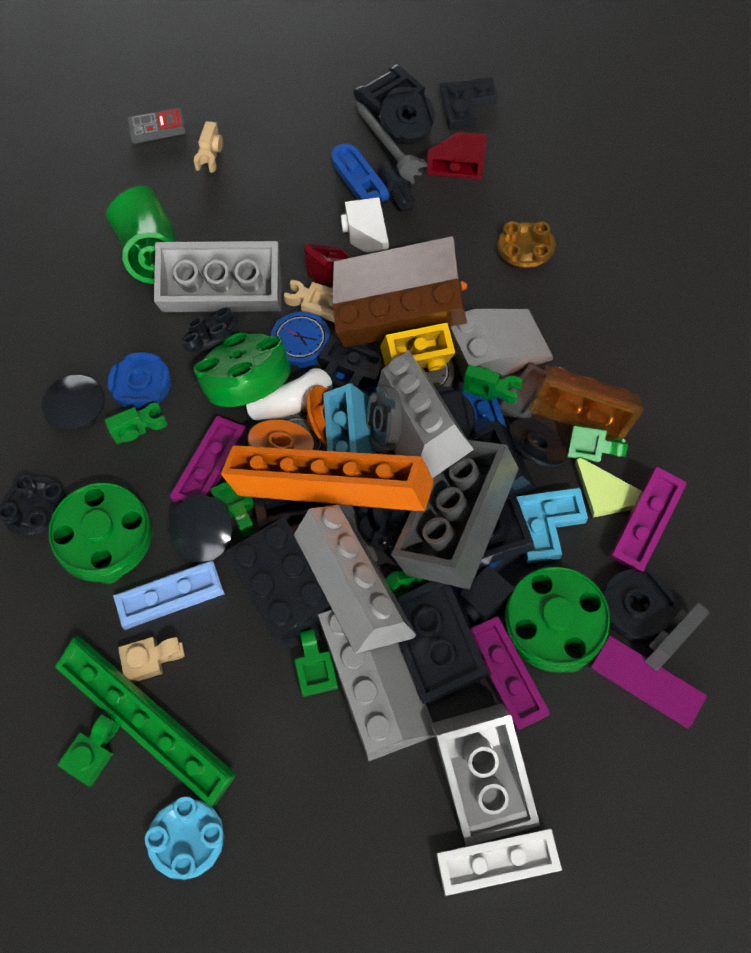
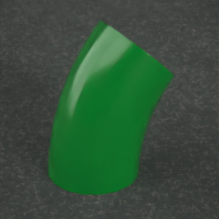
M136 186L119 194L107 208L105 216L119 239L122 249V260L126 270L133 278L143 283L154 284L155 242H178V238L164 206L153 189L148 186Z

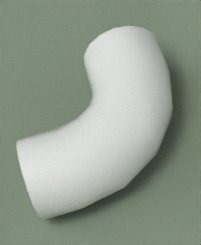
M318 368L311 369L301 377L283 384L270 395L253 403L246 404L247 412L256 421L284 418L307 410L309 390L320 385L331 391L333 388L332 380L325 371Z

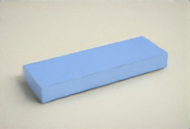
M212 560L115 594L113 597L121 625L124 630L223 595L224 591Z

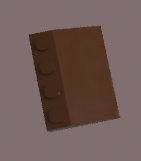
M453 236L334 261L333 314L335 331L344 347L381 341L388 334L442 323H448L449 327L467 324Z

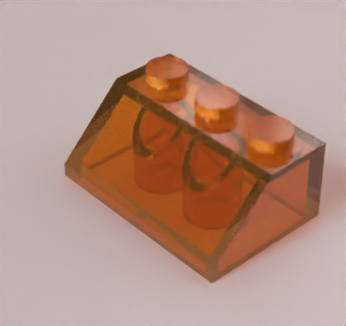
M546 365L539 379L530 411L571 426L573 423L604 427L607 430L606 437L624 438L642 414L644 406L640 395L631 393L625 388L613 387L598 382L591 377H582L570 373L561 367Z

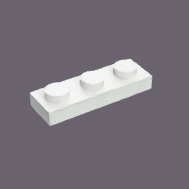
M551 829L436 854L445 896L562 870Z

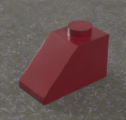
M458 132L428 150L427 175L482 180L487 135Z

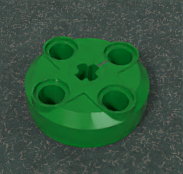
M242 332L227 337L222 344L214 348L203 360L198 362L193 370L203 393L212 404L221 407H237L258 401L276 391L289 377L291 367L285 346L279 336Z
M111 483L90 484L75 490L58 505L49 524V542L59 563L77 578L104 584L117 582L124 574L136 567L148 551L154 534L151 519L142 502L129 490ZM104 499L100 505L93 506L96 501ZM141 522L138 528L129 530L133 523ZM73 536L70 542L62 544L67 537ZM111 559L107 567L99 568L104 560Z
M547 567L530 573L514 587L515 589L509 596L505 607L504 628L523 660L538 669L561 673L578 671L596 657L608 636L610 613L604 595L593 581L572 569ZM542 584L547 588L548 593L539 594L534 591L532 585ZM588 601L592 603L596 611H585L581 607L580 602ZM520 627L529 629L533 638L527 640L520 638L516 633V629ZM568 645L575 646L580 651L581 658L568 656L564 647Z

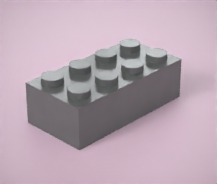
M468 440L474 450L433 477L434 483L425 512L411 510L391 554L407 576L470 589L519 469L507 445Z

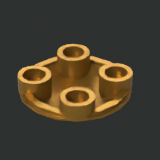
M511 221L504 225L497 247L499 254L506 262L517 267L529 268L547 262L554 254L556 243L554 236L550 232V225L546 222L517 223Z

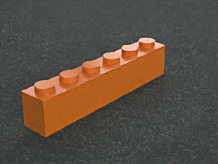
M234 445L221 471V475L238 496L424 512L434 483L421 456Z

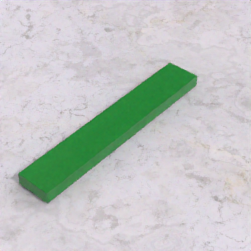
M81 637L73 638L58 660L55 668L209 807L216 805L237 774Z

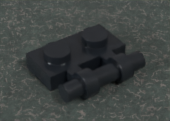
M332 335L319 356V364L326 367L324 371L332 380L333 390L351 383L369 397L371 392L361 388L363 382L375 387L379 381L381 371L385 367L381 353L361 345L344 347L336 335ZM339 372L352 378L349 382H346L336 376Z

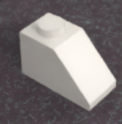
M379 197L345 202L346 214L340 215L342 231L348 232L350 244L367 254L389 250Z

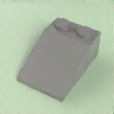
M472 309L466 311L467 324L449 327L455 349L453 359L463 380L469 364L476 367L489 368L493 372L499 373L501 377L525 369L529 362L539 365L553 360V355L529 309Z
M503 703L431 723L466 847L540 826L513 720Z

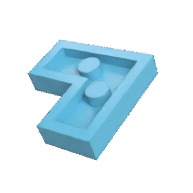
M575 488L517 496L535 546V550L524 553L526 563L561 559L562 551L556 528L585 524L588 519L581 489Z

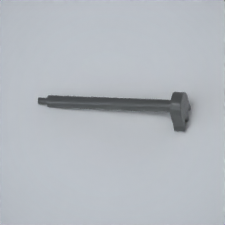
M357 102L358 113L398 162L396 170L399 175L411 184H414L413 176H421L422 173L419 168L427 167V163L424 159H419L413 155L405 156L367 107Z

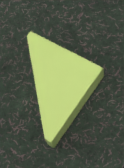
M582 458L576 459L575 466L592 518L633 509L641 490Z

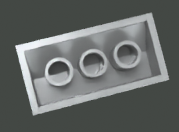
M278 241L155 242L154 302L162 312H217L225 307H229L232 312L281 311L282 281Z
M409 350L401 356L394 358L390 364L382 369L378 385L395 387L402 403V431L399 443L394 450L396 455L421 456L433 478L474 450L428 375Z
M339 505L309 509L294 536L355 654L413 639L416 636L414 629L354 522Z
M333 610L318 614L323 635L368 762L435 737L430 713L426 704H423L399 642L355 654Z

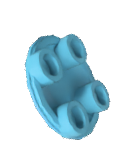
M181 797L159 811L145 835L148 856L155 868L169 878L181 880L200 876L211 868L222 851L224 841L222 821L215 810L201 800H193L190 797Z

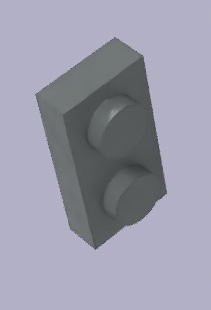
M700 603L689 613L682 609L669 623L674 630L670 634L663 630L649 645L654 652L645 662L657 672L710 612Z

